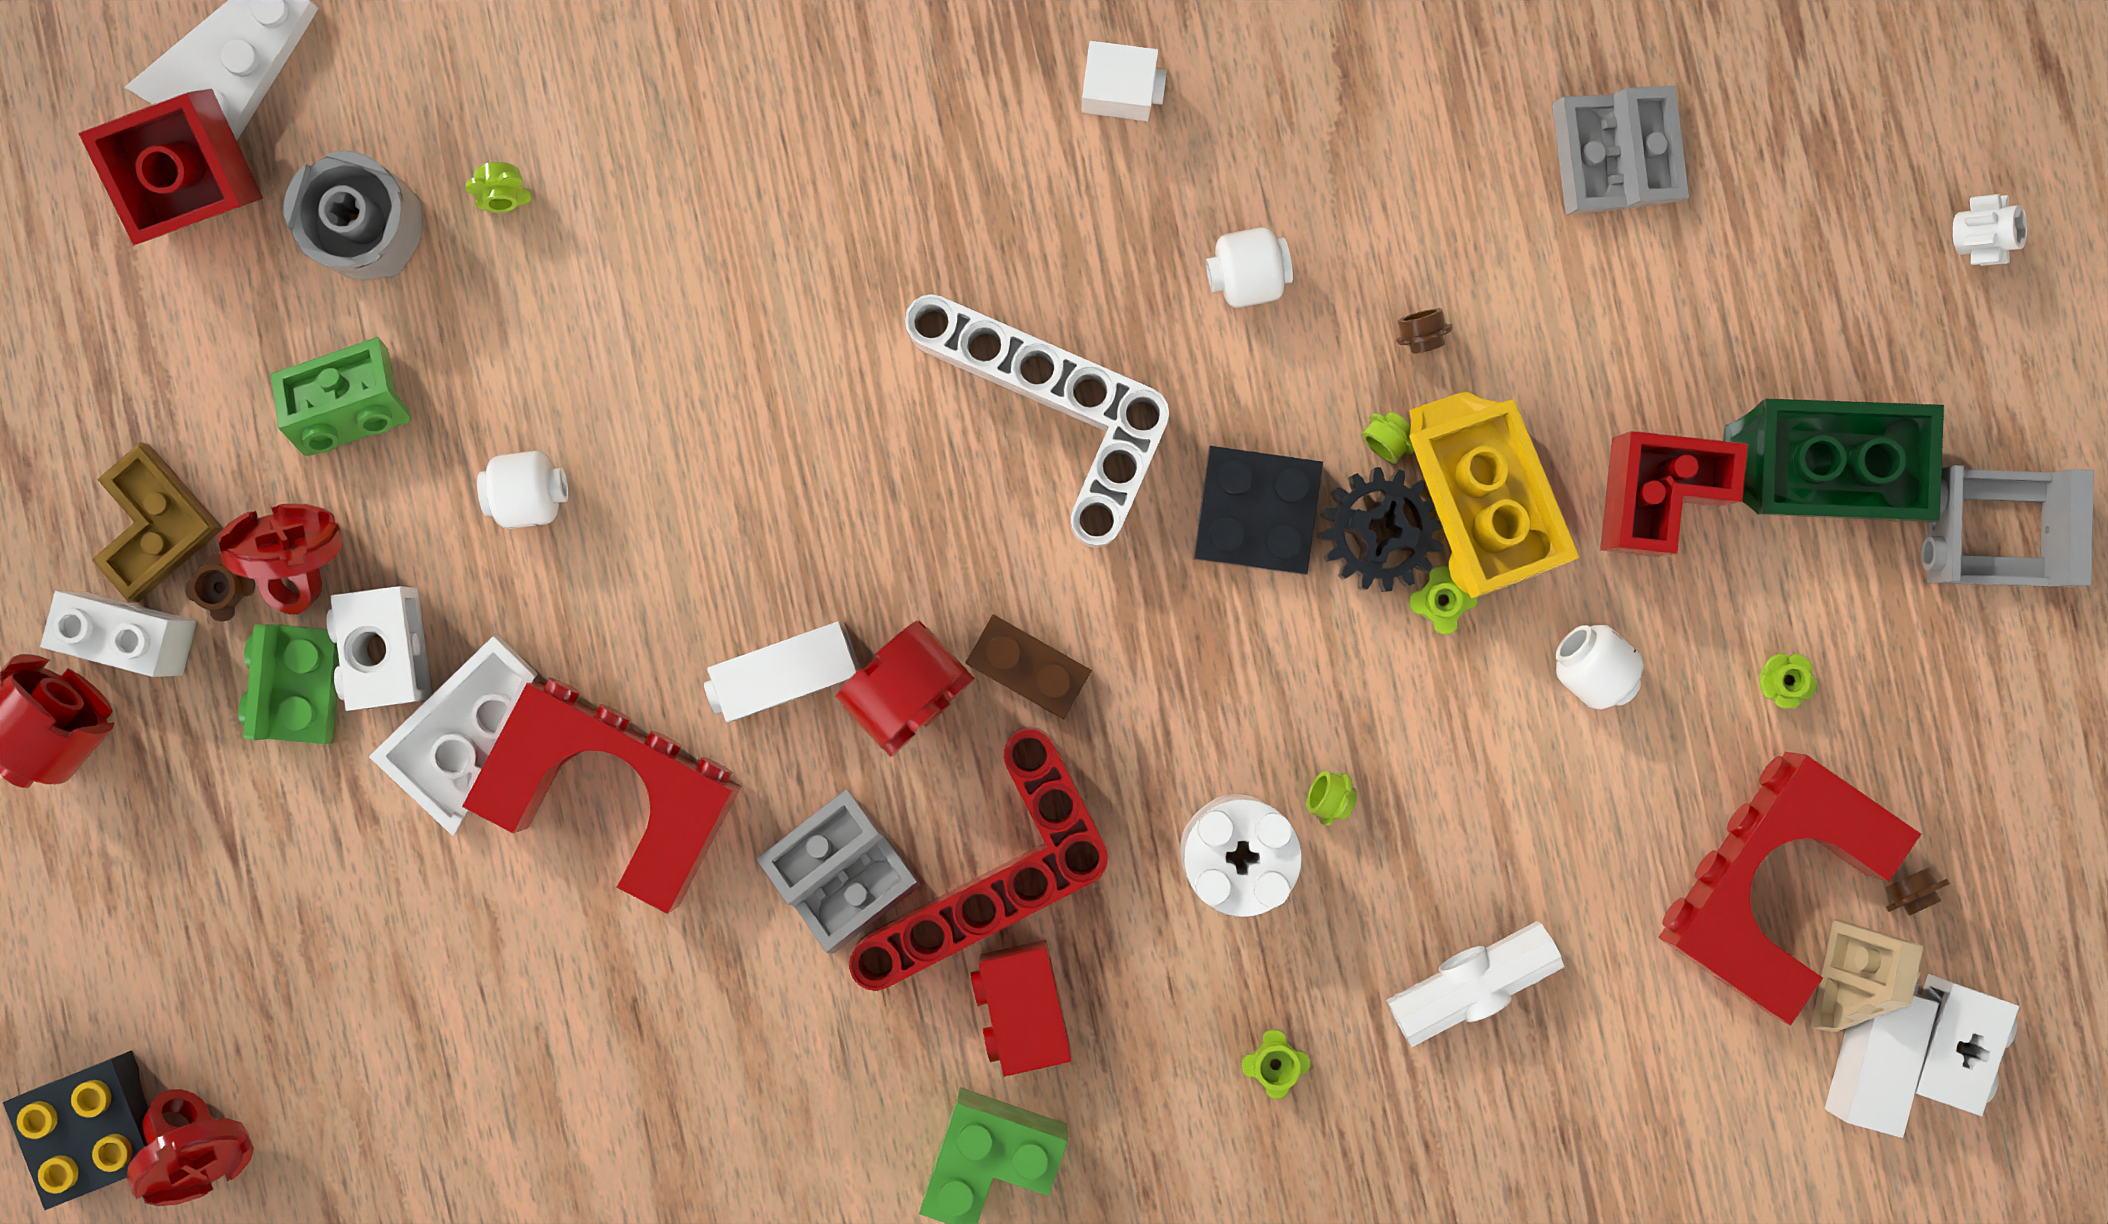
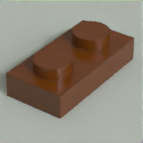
M994 614L991 616L965 662L966 665L1063 720L1092 672L1086 666Z

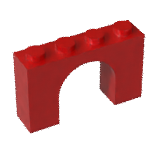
M549 678L546 684L543 682L526 683L462 807L514 834L529 828L557 773L574 756L585 751H601L621 758L635 769L644 782L649 796L650 815L646 831L616 888L669 914L679 907L741 788L740 785L729 780L732 771L705 757H701L699 763L686 758L678 753L682 747L681 744L659 732L651 730L648 737L628 727L631 718L614 708L600 704L596 711L577 701L580 692L562 681Z
M1785 752L1782 757L1777 756L1765 767L1759 779L1762 787L1751 803L1743 804L1732 815L1727 825V831L1730 833L1718 851H1711L1700 862L1695 871L1697 882L1686 898L1681 897L1669 907L1662 921V925L1665 928L1658 938L1769 1015L1791 1026L1823 977L1771 942L1757 925L1751 909L1750 891L1753 877L1760 863L1770 852L1782 844L1797 839H1813L1866 876L1889 882L1922 834L1808 755Z

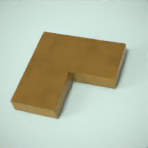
M140 442L97 479L134 523L91 560L128 603H138L223 528L150 444Z

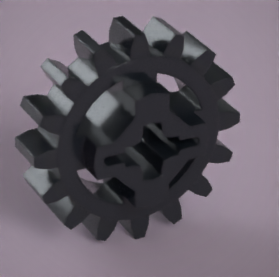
M1381 467L1373 468L1370 471L1369 483H1365L1358 473L1348 477L1349 486L1352 491L1348 493L1339 487L1335 488L1330 494L1338 503L1337 508H1324L1320 512V516L1331 521V528L1318 533V539L1332 541L1334 547L1323 556L1325 561L1340 559L1344 565L1341 567L1338 577L1343 580L1354 573L1358 574V589L1368 590L1374 579H1378L1381 592L1392 591L1394 577H1397L1405 587L1415 584L1414 575L1411 570L1415 568L1424 573L1430 572L1433 566L1425 557L1426 553L1440 552L1444 546L1437 540L1432 539V532L1443 528L1439 519H1431L1430 511L1435 509L1433 500L1423 501L1419 496L1426 483L1420 480L1409 487L1405 486V471L1400 469L1393 473L1389 481H1386ZM1381 492L1379 498L1376 499L1374 508L1369 511L1351 509L1352 505L1362 496ZM1405 503L1414 513L1418 528L1411 526L1403 512ZM1384 516L1387 518L1385 526L1393 531V537L1381 540L1378 545L1376 543L1377 533L1369 529V523L1381 520ZM1344 532L1353 534L1360 547L1358 559L1349 549ZM1396 549L1411 551L1410 555L1400 564L1392 568L1382 569L1383 563H1386L1390 552Z

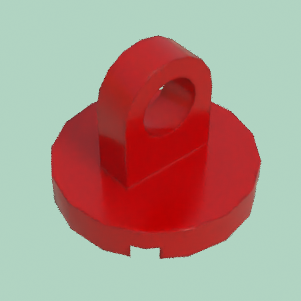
M286 503L271 507L272 515L258 518L256 511H250L229 522L218 536L223 566L233 574L256 579L263 599L279 612L288 615L300 614L318 599L322 592L319 568L334 559L343 546L338 522L337 524L335 523L332 513L324 508L309 504ZM287 577L293 581L300 593L288 589L283 584L281 578Z
M170 1089L156 1096L145 1114L142 1124L148 1145L140 1150L130 1162L127 1179L132 1194L136 1199L142 1196L145 1204L153 1206L178 1205L207 1195L208 1192L214 1190L211 1182L221 1178L223 1175L226 1176L227 1182L237 1177L251 1160L254 1147L249 1133L242 1122L228 1118L212 1119L203 1099L183 1089ZM166 1112L181 1114L188 1120L189 1125L182 1127L171 1126L164 1120L162 1114Z

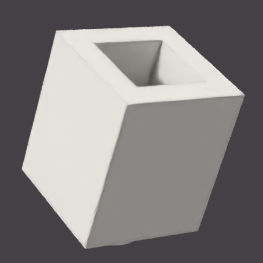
M1089 41L1081 113L1148 121L1151 103L1159 105L1163 103L1167 70L1156 68L1158 49Z

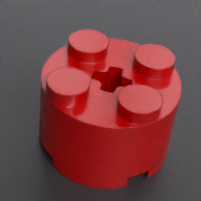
M920 620L907 626L875 654L877 657L864 670L860 668L835 695L836 699L843 705L842 707L890 757L902 749L923 725L927 727L950 706V702L975 679Z
M20 654L12 657L0 671V775L7 782L21 788H29L34 782L43 784H62L67 782L114 727V722H107V718L113 712L110 703L94 685L69 668L62 675L44 668L50 659L33 654Z

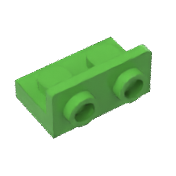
M379 337L270 374L278 429L304 456L332 451L338 446L370 435L382 434L390 428L408 423L411 420L408 407L396 394L389 350Z
M255 624L253 634L247 639L244 649V662L249 669L247 692L242 695L238 709L239 722L244 726L243 738L246 740L273 739L315 744L333 743L337 704L334 672L336 667L340 666L337 643L332 642L327 629L278 624Z

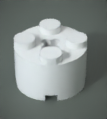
M1241 794L1218 797L1203 806L1191 818L1182 834L1180 857L1186 877L1200 899L1219 912L1239 917L1265 913L1283 904L1297 882L1301 868V848L1298 837L1289 821L1280 812L1258 798ZM1238 841H1244L1245 846L1253 852V857L1244 859L1243 867L1236 868L1232 860L1226 857V853L1236 851Z

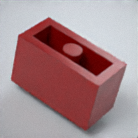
M1047 939L980 954L978 962L980 970L970 972L977 1006L988 1005L992 1023L991 1027L983 1028L989 1061L995 1062L1000 1060L1003 1077L1072 1062L1070 1042Z

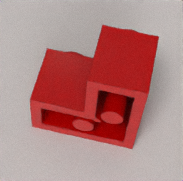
M1630 431L1613 437L1600 551L1653 557L1677 554L1683 503L1720 507L1742 502L1748 444Z

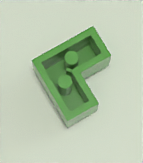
M960 1087L923 1195L919 1214L946 1224H978L993 1177L1049 1196L1068 1142L1067 1124Z

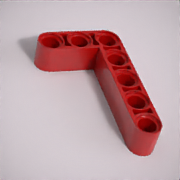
M1037 727L1018 729L1009 737L1004 747L1003 755L1006 768L1045 843L866 934L856 945L849 961L851 977L859 986L873 991L886 989L1082 889L1103 875L1108 864V853L1104 840L1053 740L1047 732ZM1027 737L1035 738L1045 746L1046 758L1039 767L1026 769L1015 761L1013 749L1021 739ZM1053 789L1066 792L1072 799V809L1069 814L1058 820L1046 817L1039 807V800L1042 795ZM1088 841L1098 850V859L1089 869L1077 870L1066 861L1065 853L1074 842ZM1028 867L1039 869L1047 878V886L1038 895H1024L1016 888L1014 878L1019 871ZM974 894H984L992 899L996 912L987 921H974L965 913V900ZM924 920L934 921L943 929L944 941L936 947H924L914 938V926ZM870 947H881L887 950L892 958V968L885 973H873L864 965L863 951Z

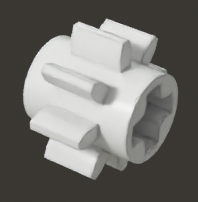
M2000 194L1971 197V211L1958 212L1953 221V242L1957 253L1960 255L1971 254L1972 265L1980 264V266L2009 263V250L2022 249L2026 243L2027 218L2021 205L2009 206L2008 195L2000 196Z

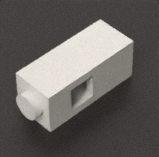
M837 621L708 667L707 670L711 680L704 682V688L713 712L715 714L723 712L727 723L848 681L860 669V665L845 622Z
M1917 983L1915 985L1911 1005L1846 1028L1825 1110L1846 1123L1903 1138L1939 1005L1938 1002L1917 994L1920 984Z

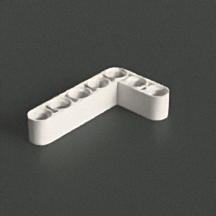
M930 294L914 300L907 309L905 324L911 340L921 351L1106 431L1073 507L1070 523L1074 536L1085 546L1097 548L1111 543L1123 526L1167 425L1169 408L1163 395L1153 388L942 296ZM934 311L945 315L949 322L947 329L942 335L936 338H927L918 333V321L923 315ZM979 335H993L1001 343L1000 352L990 361L976 360L969 353L971 342ZM1042 357L1048 360L1054 369L1051 378L1045 383L1037 385L1026 381L1021 374V369L1028 359ZM1091 379L1102 384L1105 389L1106 398L1100 405L1089 408L1082 406L1076 401L1073 390L1081 381ZM1137 402L1150 404L1157 412V424L1150 430L1145 431L1133 428L1126 418V410L1129 406ZM1118 453L1128 456L1135 466L1134 477L1128 482L1121 484L1110 481L1103 471V463L1106 458ZM1089 506H1102L1111 514L1112 528L1105 535L1091 536L1082 529L1080 515Z

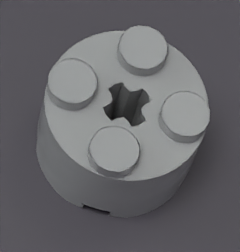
M334 151L325 154V158L311 166L306 164L292 178L286 191L284 217L287 227L291 229L298 247L303 253L314 261L353 279L373 280L399 274L416 251L422 234L421 202L410 187L402 179L372 158L352 151ZM352 214L358 215L356 220L350 221Z

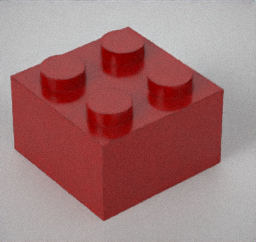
M212 88L186 92L78 133L133 246L263 199Z

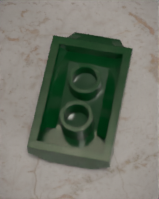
M1766 398L1740 419L1725 425L1723 441L1748 444L1742 502L1758 515L1870 519L1891 522L1940 521L1944 405Z

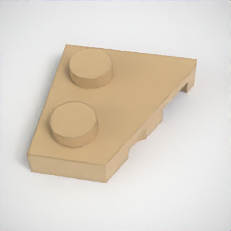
M1833 920L1821 974L1823 979L1819 984L1810 1027L1838 1032L1911 1005L1915 985L1921 974L1920 961L1924 946L1855 924Z

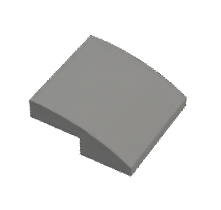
M1675 86L1624 88L1612 95L1565 96L1552 103L1566 215L1647 207L1683 201L1689 198Z
M847 789L757 858V861L786 903L796 908L825 952L834 954L922 885L876 822Z

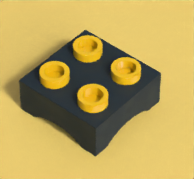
M132 1050L3 1102L44 1211L127 1178L130 1162L140 1150L148 1145L142 1124L148 1107L141 1088L139 1067Z

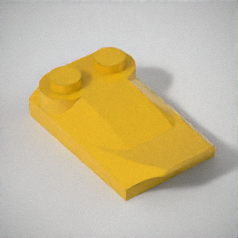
M1466 390L1409 410L1411 418L1409 437L1452 550L1449 560V571L1452 580L1458 588L1468 593L1470 598L1473 599L1532 578L1580 558L1514 398L1504 402L1491 401L1478 397Z

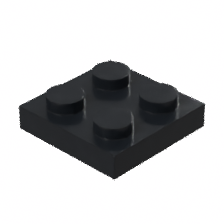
M1210 446L1208 448L1193 560L1307 575L1323 461Z

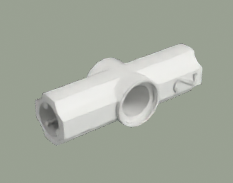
M1536 921L1487 948L1477 946L1454 955L1441 964L1439 973L1420 983L1414 984V986L1401 993L1395 994L1387 999L1386 1002L1407 1042L1411 1047H1414L1463 1020L1474 1022L1495 1014L1512 1000L1511 995L1556 973V971L1565 966L1553 939L1547 933L1542 923Z

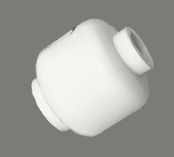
M1258 227L1220 236L1215 247L1216 257L1206 258V271L1211 292L1222 291L1224 299L1233 308L1275 301L1283 294L1285 284L1292 283L1293 281L1292 263L1286 239L1284 237L1276 238L1275 234L1267 227Z
M535 450L497 455L488 462L486 471H481L478 474V498L484 515L486 517L493 516L496 523L506 529L548 524L556 518L559 503L567 502L568 482L564 469L554 468L550 458L542 451Z
M1582 625L1571 631L1559 644L1556 651V659L1558 660L1556 664L1557 678L1588 707L1592 709H1606L1614 705H1624L1631 701L1640 690V679L1644 670L1643 657L1610 626L1593 625L1589 627Z

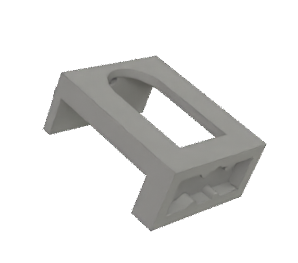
M1956 465L1942 468L1940 521L1928 522V537L1925 538L1921 550L1922 565L1927 570V583L2035 587L2091 586L2094 470L2069 469L2057 472L1964 470V466ZM1963 500L2042 502L2040 558L1967 556L1961 554Z

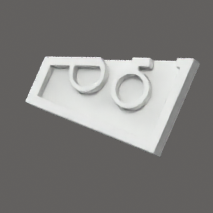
M228 0L128 83L125 88L153 105L186 92L212 88L237 141L319 8L310 0Z
M495 634L388 737L369 758L454 836L468 812L467 809L462 807L526 683L534 682L538 673L498 634Z

